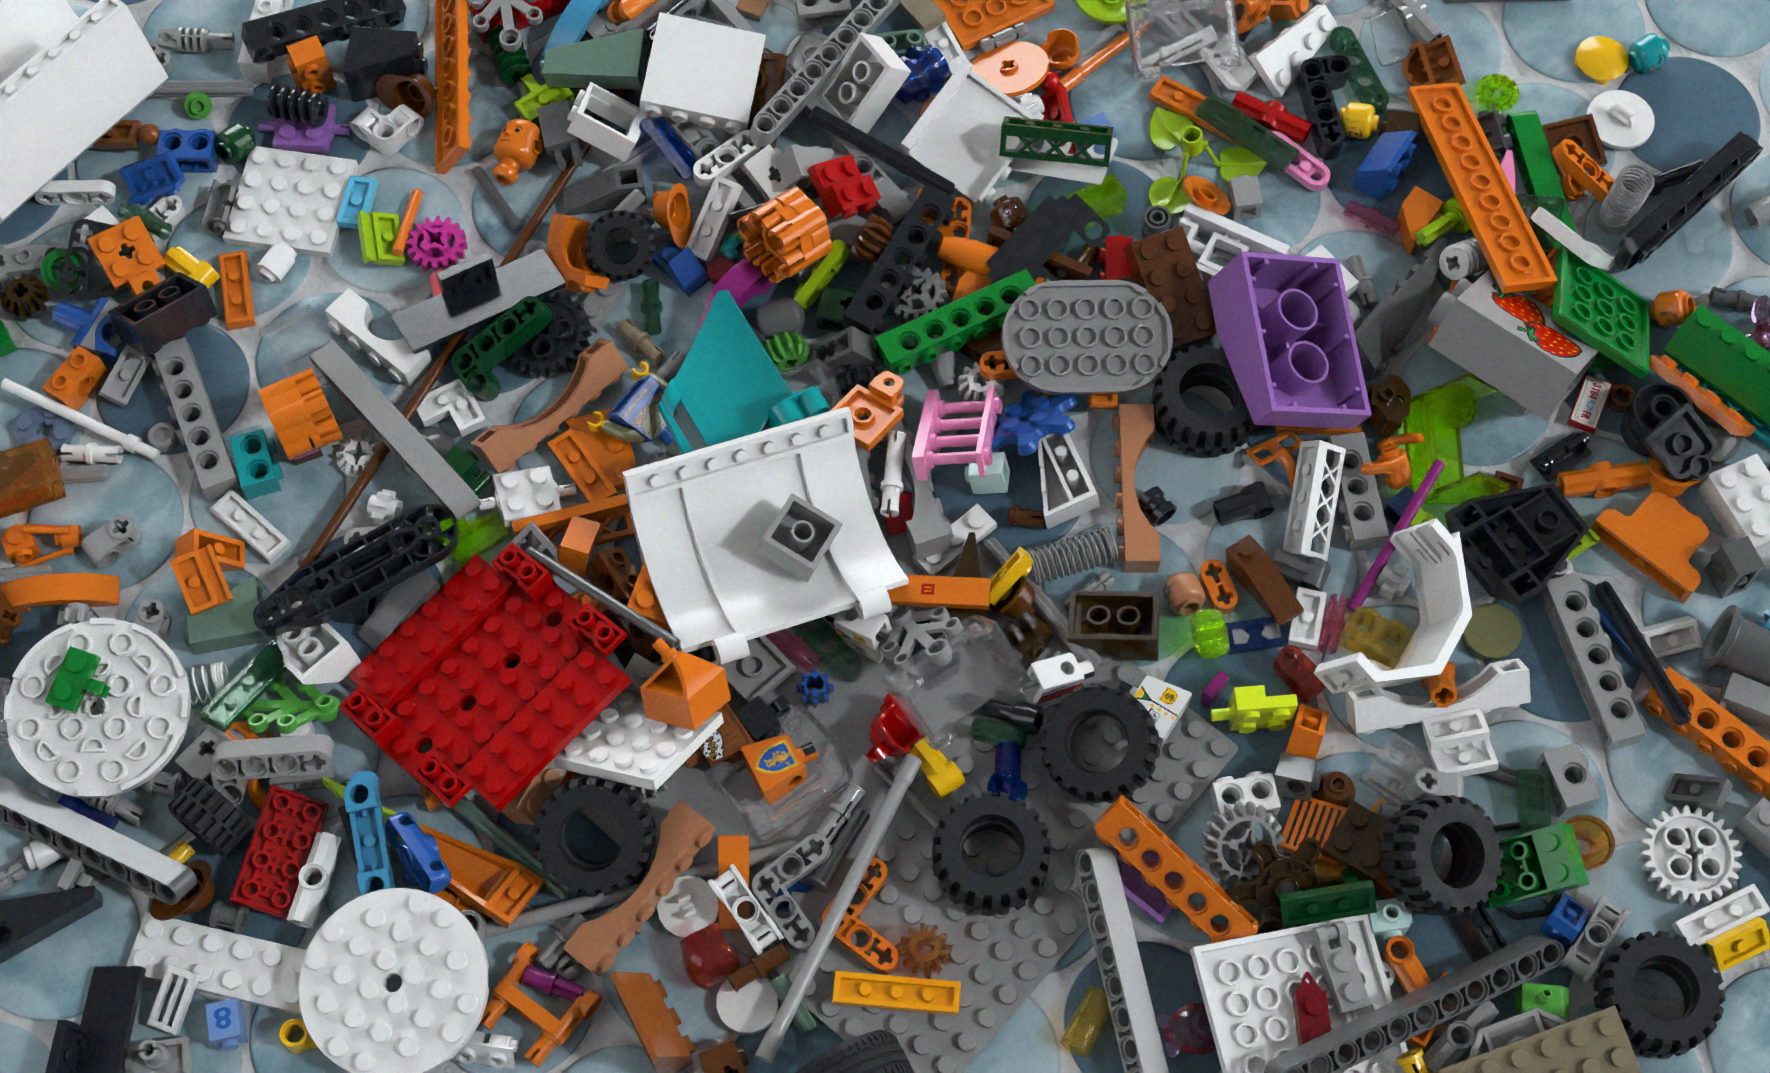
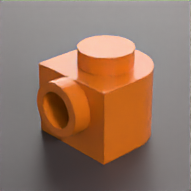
M13 525L6 529L2 536L6 556L13 564L26 563L32 560L33 557L42 554L35 536L32 533L22 532V528L26 527L24 525Z

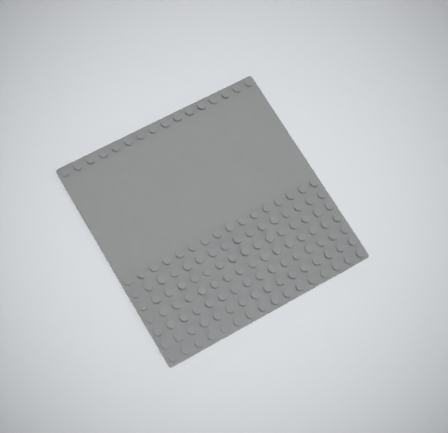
M876 466L871 471L875 477V489H872V495L879 499L883 495L880 486L884 480L885 469L881 466ZM904 485L903 491L912 493L913 499L911 504L914 511L915 498L913 491ZM878 508L877 522L898 565L906 575H926L913 562L915 554L908 540L907 531L890 536L887 532L884 517L880 514V509ZM943 514L941 515L944 521L948 520L950 525L953 524V522L946 518ZM977 543L981 578H992L999 568L983 551L982 545ZM959 559L939 576L953 577ZM1051 600V602L1059 609V611L1068 620L1069 613L1065 611L1062 607H1060L1058 604H1056L1053 600ZM909 606L915 612L936 608ZM991 609L985 610V624L965 626L962 633L956 637H948L946 632H943V639H946L949 645H952L957 650L961 661H959V673L931 691H928L913 668L901 672L896 667L894 659L888 660L886 657L878 664L843 643L838 638L834 623L826 620L825 616L765 635L795 666L796 671L762 700L769 706L777 697L783 694L790 702L789 707L791 710L777 718L781 727L779 736L789 735L795 748L809 742L813 743L818 759L805 764L808 781L773 805L767 807L743 760L715 772H711L702 760L689 769L683 763L672 774V780L666 782L668 786L667 791L657 789V798H653L650 792L647 793V797L644 800L641 799L643 803H649L652 809L649 814L651 819H655L656 825L653 831V836L656 837L655 845L651 850L648 862L643 867L649 872L657 852L660 838V823L679 799L716 828L712 833L709 843L701 847L693 857V862L690 866L693 867L718 860V836L749 835V851L796 839L798 844L807 836L814 834L829 813L828 807L832 802L836 803L847 787L848 782H853L865 791V794L860 798L850 814L852 815L857 808H861L869 813L870 819L827 884L829 890L826 893L818 891L806 881L807 876H812L817 868L787 889L811 922L817 934L822 926L821 920L824 910L838 894L890 790L872 772V769L876 764L882 763L895 776L905 755L909 754L902 753L899 756H886L882 761L878 758L874 764L865 756L872 747L869 736L871 723L881 711L880 707L889 692L898 695L914 710L930 732V735L923 739L930 738L945 758L957 765L966 780L964 785L940 800L929 787L926 776L920 769L918 770L908 789L938 818L941 819L943 814H949L950 806L956 801L960 802V804L964 803L965 796L974 794L976 798L982 797V791H992V796L1000 797V792L1009 793V800L1015 802L1019 797L1026 802L1025 808L1027 810L1034 808L1038 812V820L1045 823L1048 829L1047 838L1051 842L1050 862L1043 886L1039 887L1038 894L1033 900L1027 899L1025 906L1019 910L1012 907L1009 909V914L999 915V911H991V916H982V910L974 909L973 913L964 910L963 903L959 902L955 905L949 900V893L947 891L942 892L938 885V877L934 876L932 868V847L935 831L901 800L873 858H878L886 864L887 880L858 917L859 920L895 946L899 953L898 966L891 973H879L835 939H832L802 999L808 1011L844 1042L872 1031L887 1030L897 1037L914 1073H964L1089 927L1083 899L1072 896L1066 889L1076 874L1074 862L1076 853L1082 849H1089L1093 838L1097 837L1095 833L1097 830L1094 829L1096 820L1112 804L1107 802L1097 804L1081 800L1060 788L1052 780L1047 767L1043 765L1041 759L1043 756V752L1039 748V739L1043 738L1041 730L1036 736L1012 730L1009 722L960 708V698L964 693H971L1012 705L1018 701L1026 702L1020 686L1028 669L1014 676L1010 672L1009 666L1002 661L996 662L992 657V653L1001 639L1002 630L1010 621L1014 622L1016 619L1008 618L1002 614L998 615ZM1035 610L1034 615L1048 625V623ZM1054 631V637L1048 647L1035 662L1067 653H1074ZM710 645V662L712 663L716 660L712 645ZM1096 651L1102 658V662L1098 668L1094 669V676L1085 679L1081 686L1087 688L1091 687V684H1101L1102 686L1112 685L1119 687L1121 682L1125 680L1139 688L1144 678L1148 675L1129 660ZM1074 654V656H1075L1077 662H1078V663L1081 662V661L1077 658V656ZM814 668H816L817 673H828L829 684L834 685V692L828 695L829 703L823 704L821 702L817 708H814L810 702L802 704V693H798L796 685L801 684V674L813 673ZM728 685L731 699L727 704L735 712L746 703ZM1060 702L1051 706L1056 707ZM1051 706L1042 709L1044 712V722H1047L1050 716L1047 712ZM1187 707L1161 747L1159 758L1156 757L1154 765L1156 768L1153 775L1149 774L1145 780L1147 783L1142 788L1138 787L1133 791L1134 795L1127 799L1167 836L1237 754L1238 746L1191 708ZM1103 715L1094 716L1084 721L1076 730L1072 740V752L1076 761L1084 769L1092 772H1106L1115 768L1123 760L1128 749V737L1124 727L1114 718ZM579 773L577 778H581L585 774ZM585 807L578 810L621 848L623 842L622 831L617 820L610 813L596 807ZM845 821V822L843 823V825L841 826V828L839 829V831L836 833V835H835L834 838L832 839V841H831V843H830L831 846H832V844L834 843V841L836 840V838H837V836L839 835V833L841 832V830L843 829V827L845 826V824H846L847 821ZM1131 829L1120 831L1122 837L1127 840H1133L1137 837L1136 833ZM985 830L973 834L964 842L962 858L964 863L973 872L985 877H1000L1010 873L1017 867L1020 860V849L1008 835L999 831ZM788 859L784 863L783 870L785 874L795 875L798 873L800 863L797 859ZM1117 860L1118 868L1120 871L1122 863ZM773 861L749 867L750 891L767 915L769 914L752 889V881L758 872ZM877 867L874 870L867 869L868 878L862 884H864L868 891L871 890L868 888V882L872 877L880 878L879 868ZM718 876L704 879V881L707 882L709 879L715 880L716 878H718ZM764 878L760 881L762 883V887L759 889L760 892L766 890L772 897V900L767 901L768 905L776 897L784 895L783 891L777 895L772 889L773 879L768 881ZM857 890L850 904L856 905L862 902L864 898L863 893ZM750 902L751 917L755 911V906L752 902ZM782 902L777 906V917L786 919L792 915L793 907L791 903ZM718 910L717 919L712 927L748 959L753 955L759 956L743 934L744 931L742 929L719 930ZM799 915L793 923L786 925L785 929L788 930L792 926L798 934L795 942L801 940L803 943H806L809 940L807 934L810 930L804 931L799 927L797 921L802 920ZM767 931L765 934H763L762 936H760V937L758 938V940H759L760 938H762L763 936H765V935H766L767 933H769L770 931ZM856 932L852 936L851 942L856 947H864L868 944L869 937L864 932ZM786 937L782 940L777 939L762 950L763 953L781 942L790 960L767 972V975L774 980L787 972V976L793 983L809 949H796L789 943ZM875 941L871 951L866 955L870 956L871 952L874 951L879 956V964L882 965L884 962L890 964L892 962L890 960L891 953L887 952L883 955L878 952L876 945L879 943ZM835 971L961 982L959 1014L955 1016L833 1005Z

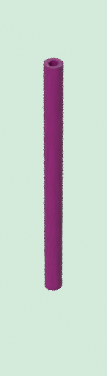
M1435 459L1357 589L1347 606L1351 611L1358 613L1395 551L1396 547L1389 541L1393 533L1408 528L1446 465L1441 460Z

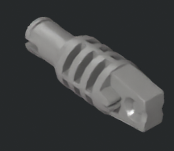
M182 27L161 29L158 33V45L163 49L207 53L211 49L234 50L235 45L232 44L235 43L234 33H211L206 28Z
M125 793L106 798H80L84 803L108 816L118 815L137 827L141 826L145 820L136 815L139 814L147 817L149 813L147 808H143L128 800Z

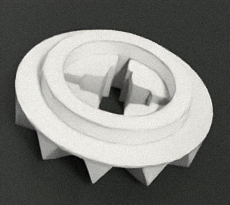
M362 433L358 437L349 436L345 443H340V449L336 453L337 464L340 470L350 477L358 478L380 445L373 437H366ZM361 447L365 456H361L357 464L352 454H357Z

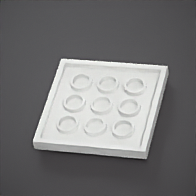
M256 146L248 155L238 187L239 191L236 193L228 219L229 225L223 235L224 242L227 244L270 249L272 245H277L281 241L291 246L297 254L332 258L341 229L336 220L350 175L356 176L359 167L357 160Z
M625 692L609 704L589 726L554 758L555 767L656 791L724 723L722 712H715L700 727L692 731L648 719L642 698L636 697L631 692Z

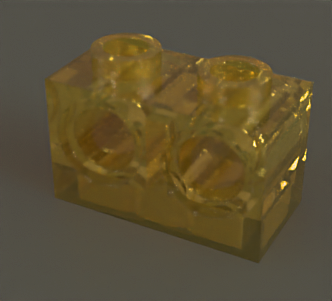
M1358 605L1343 633L1339 645L1355 653L1362 652L1367 659L1376 660L1394 669L1412 630L1407 629L1400 621L1389 620L1380 616L1373 608ZM1363 625L1368 628L1369 632H1361L1357 626ZM1390 638L1394 640L1396 646L1386 644L1384 639Z

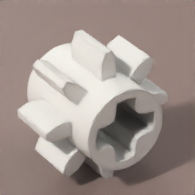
M1027 92L1015 96V102L1037 118L1044 112L1043 102L1037 94L1032 95V93L1028 94Z
M383 489L382 492H377V494H372L367 504L368 515H371V518H374V524L383 525L400 516L403 510V502L396 497V492Z

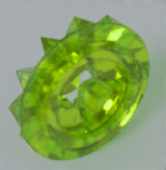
M1490 74L1478 82L1475 96L1479 99V105H1485L1488 111L1493 109L1491 105L1493 102L1498 112L1505 109L1509 111L1518 101L1519 89L1511 78L1502 74ZM1501 88L1500 96L1494 99L1493 93H1495L1496 90L1498 91V89Z

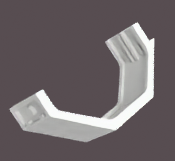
M1435 518L1393 533L1389 541L1410 563L1414 571L1420 623L1394 670H1378L1362 652L1318 664L1314 674L1332 694L1399 686L1442 673L1472 617L1459 531L1450 534L1439 520Z

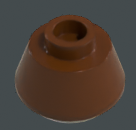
M1329 771L1322 774L1319 790H1314L1316 799L1348 808L1355 799L1356 788L1353 781L1345 773Z

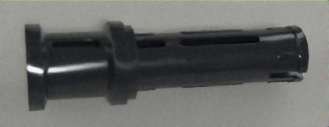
M1697 159L1661 173L1651 172L1655 181L1649 195L1657 196L1663 189L1683 183L1704 164L1703 160ZM1625 181V182H1631V183H1633L1634 185L1638 186L1637 184H1635V183L1632 182V181Z

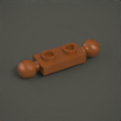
M121 120L88 149H137L139 140L145 145H155L158 143L160 130L154 124L142 125L139 120Z

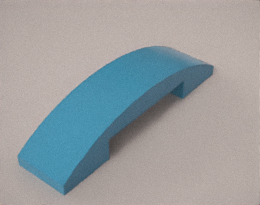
M571 0L556 23L544 48L540 62L545 58L546 49L580 42L598 10L603 12L610 0Z

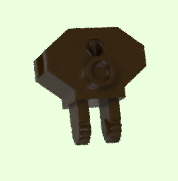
M1389 374L1380 382H1372L1370 386H1366L1372 415L1365 421L1369 423L1378 436L1386 438L1396 433L1402 427V421L1409 416L1411 390L1402 378Z
M1023 612L1014 622L1010 621L1004 627L1001 639L993 651L992 657L996 662L1002 661L1009 666L1010 672L1017 676L1025 672L1031 663H1034L1042 655L1054 637V630L1034 614Z

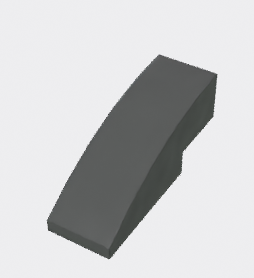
M423 570L397 584L369 616L358 632V636L375 650L441 589L438 581L426 570Z

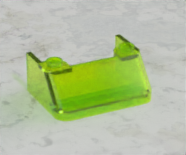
M1471 372L1410 398V414L1403 420L1404 434L1422 433L1424 441L1419 444H1405V451L1413 473L1411 477L1412 483L1409 485V488L1414 492L1417 491L1435 459L1441 460L1446 464L1423 504H1461L1468 499L1499 494L1509 490V484L1480 471L1464 477L1460 429L1468 426L1474 420L1477 412L1476 400L1499 391Z

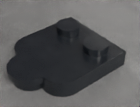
M1682 403L1640 439L1670 478H1688L1692 481H1701L1712 470L1710 458L1713 457L1717 449L1716 439L1689 403Z

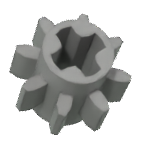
M1398 562L1393 568L1386 564L1376 581V584L1381 586L1379 594L1389 600L1394 595L1402 598L1413 580L1406 576L1409 568Z
M69 603L64 611L58 612L57 625H61V627L70 623L73 625L89 621L90 618H96L97 616L93 615V611H90V607L86 604Z

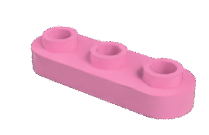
M1269 131L1263 135L1260 143V152L1268 160L1311 191H1321L1327 187L1331 173L1325 164L1281 132ZM1291 162H1295L1298 165L1294 166L1291 164Z

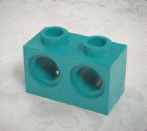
M264 429L229 438L241 489L247 500L281 491L279 480L284 479L279 462H274L273 455L278 454L273 437L268 439ZM260 449L257 453L250 454L253 450ZM266 473L264 477L256 479L258 475Z

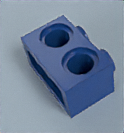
M177 128L160 130L156 155L171 150L182 173H217L219 156L214 148L215 131L208 129L181 130Z

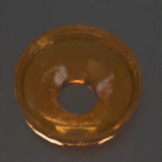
M1580 814L1569 818L1565 822L1566 824H1572L1576 840H1584L1590 846V853L1581 855L1586 870L1597 869L1609 861L1614 853L1615 839L1611 829L1604 821L1592 815Z

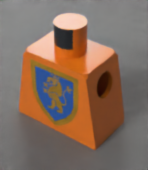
M786 734L740 747L744 764L767 807L804 785L808 781L805 764L818 759V754L812 742L795 748L789 735Z

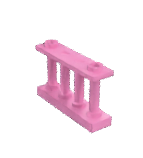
M995 386L988 387L985 401L945 403L944 400H940L938 389L927 390L912 453L916 481L928 480L930 469L934 468L935 465L977 463L979 476L986 477L987 467L992 465L991 446L997 415L1002 413L1001 397H996ZM983 412V417L942 420L943 417H946V414ZM980 429L979 434L938 436V434H942V431ZM977 446L976 451L934 454V451H938L939 448Z

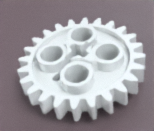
M1688 805L1683 807L1681 813H1679L1676 807H1672L1669 815L1662 811L1658 815V820L1653 818L1649 823L1650 828H1646L1643 831L1642 835L1647 839H1642L1638 846L1646 850L1642 851L1638 858L1647 860V863L1642 866L1641 870L1651 871L1652 874L1647 881L1657 880L1659 882L1656 888L1657 892L1666 888L1668 890L1667 899L1677 894L1679 904H1683L1689 897L1692 906H1695L1700 901V898L1706 905L1712 900V896L1716 900L1720 899L1723 896L1722 891L1727 893L1732 888L1731 883L1738 880L1739 876L1734 872H1738L1742 865L1734 860L1739 859L1742 856V852L1735 851L1733 848L1739 843V840L1729 839L1728 836L1733 832V829L1723 830L1721 828L1724 823L1723 819L1716 823L1712 821L1713 812L1704 817L1700 807L1693 814H1691ZM1667 835L1674 836L1678 840L1679 846L1671 844L1668 841ZM1698 835L1707 838L1710 846L1703 845L1699 841ZM1702 865L1710 867L1713 876L1705 874L1702 870ZM1670 866H1678L1682 871V876L1676 875ZM1691 872H1692L1693 879H1694L1695 881H1692V880H1691V877H1690Z

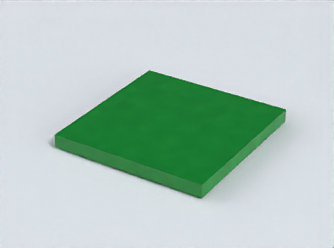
M1562 245L1556 251L1555 275L1558 282L1554 285L1552 320L1640 379H1643L1649 374L1650 302L1600 268L1586 263L1566 246Z

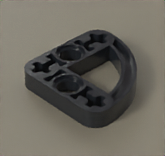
M88 219L76 221L71 229L61 280L63 295L71 300L95 301L100 297L109 298L128 288L127 285L114 290L111 284L87 289L94 253L91 249L88 250L82 246H72L73 242L80 243L81 236L79 233H76V230L82 229L83 225H88L89 231L93 232L92 236L115 225ZM89 235V236L86 237L85 245H89V244L87 243V239L90 238V237H92V236ZM124 246L121 247V254L132 256L134 251L132 247L129 250L123 249ZM83 252L88 258L87 264L83 267L74 266L71 263L72 254ZM68 269L75 272H86L85 277L79 275L78 285L82 286V290H77L75 294H70V289L65 287L66 283H71L73 274H67Z

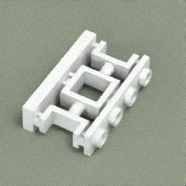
M1191 202L1188 203L1184 210L1183 218L1179 221V226H1183L1185 234H1188L1187 240L1191 251L1201 255L1196 265L1205 288H1208L1207 282L1223 268L1208 261L1215 247L1235 256L1241 251L1288 255L1289 245L1214 212L1207 211ZM1198 232L1211 237L1207 245L1194 240Z

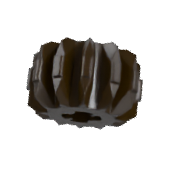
M22 272L18 279L11 276L10 283H2L4 291L0 292L1 307L15 320L21 317L22 320L27 322L29 316L32 315L38 318V311H46L45 303L50 301L47 287L34 274L28 277Z

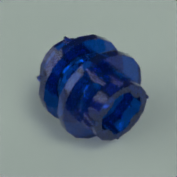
M931 43L923 48L919 45H911L906 50V56L898 55L911 70V73L895 94L899 101L905 105L912 100L917 103H924L930 97V92L938 93L944 87L943 78L949 73V65L943 54L935 46L931 45Z

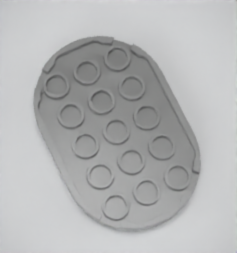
M1057 280L1037 284L1024 291L1015 300L1004 319L1001 342L1005 359L1011 370L1022 382L1037 391L1053 395L1123 394L1146 386L1162 371L1172 350L1173 331L1168 313L1161 302L1159 303L1145 288L1135 283L1123 280Z

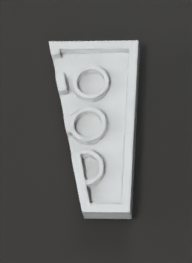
M1325 4L1315 6L1299 18L1291 28L1284 29L1280 32V36L1272 41H1268L1260 51L1248 56L1274 97L1283 96L1299 75L1302 62L1314 56L1338 25Z

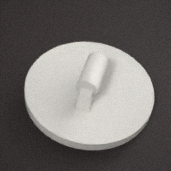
M1611 90L1601 93L1592 100L1586 112V115L1591 113L1593 115L1601 143L1618 150H1629L1644 144L1651 136L1655 125L1653 111L1647 102L1638 95L1623 90Z

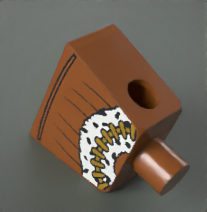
M727 703L718 710V712H722L724 723L684 762L688 769L703 760L709 770L715 772L743 760L740 747L755 743Z

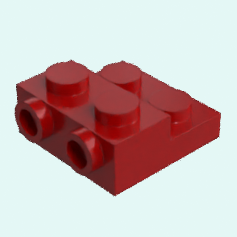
M852 154L818 163L807 169L831 219L842 216L845 220L858 214L859 210L863 214L875 209L877 207L876 202L882 199L871 175H861Z

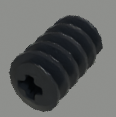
M275 83L272 85L268 95L267 110L275 119L282 118L285 121L292 120L295 123L302 122L305 125L313 124L315 127H321L327 119L329 99L324 97L321 100V95L317 91L314 92L311 98L310 91L307 89L301 95L300 89L296 87L290 94V88L286 85L283 86L280 92V86Z

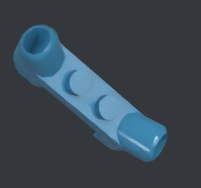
M360 771L352 774L344 790V802L346 812L349 813L359 871L357 873V880L361 895L381 889L396 888L379 794L380 780L371 771Z

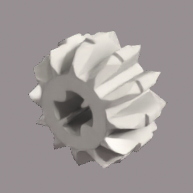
M976 361L973 364V369L965 366L963 375L958 377L959 387L957 392L959 396H963V402L985 401L989 386H995L996 397H1003L1005 393L1003 386L1005 380L991 381L983 378L979 372V364Z

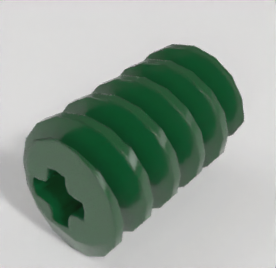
M503 24L498 25L487 34V41L495 61L498 76L506 84L521 82L522 77L529 73L532 74L523 41L521 47L515 52L504 50L499 39L500 32L504 28ZM510 40V41H508L507 43H508V44H511V43H514L515 41Z

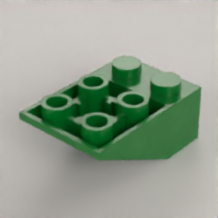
M1557 823L1501 840L1499 842V849L1503 850V859L1500 860L1499 866L1502 867L1501 877L1496 878L1495 882L1498 885L1493 894L1487 895L1489 896L1490 908L1493 909L1589 885V879L1572 824Z

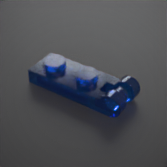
M662 117L642 119L639 124L640 131L652 137L658 145L659 152L668 158L674 166L675 173L685 181L694 180L693 167L697 160L668 122Z

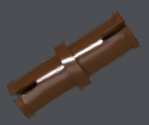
M779 942L761 955H753L749 958L750 961L730 974L728 973L726 977L735 992H738L757 978L763 979L767 977V972L790 960V957L782 943Z

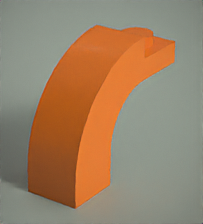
M553 213L548 234V257L565 279L566 287L564 289L588 294L595 292L596 288L607 290L609 278L593 272L586 261L585 241L590 223L574 216Z

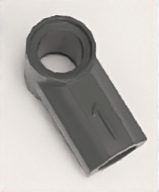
M1277 548L1272 559L1284 579L1296 583L1297 587L1322 592L1331 571V565L1321 558L1308 557L1306 559L1281 548Z

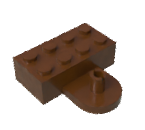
M1183 226L1131 242L1123 249L1132 275L1117 280L1135 283L1145 288L1159 303L1161 302L1168 313L1172 325V350L1217 334L1213 310Z

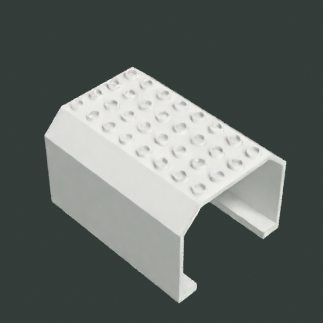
M0 0V224L152 95L168 79L167 73L128 7L120 0H100L80 18L73 12L67 0Z

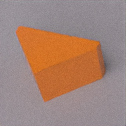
M573 515L560 544L558 563L586 579L585 572L590 566L602 523Z

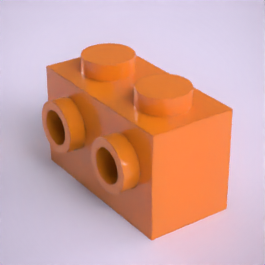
M317 35L286 46L290 57L285 60L296 88H303V91L307 89L312 96L316 91L321 94L337 86Z

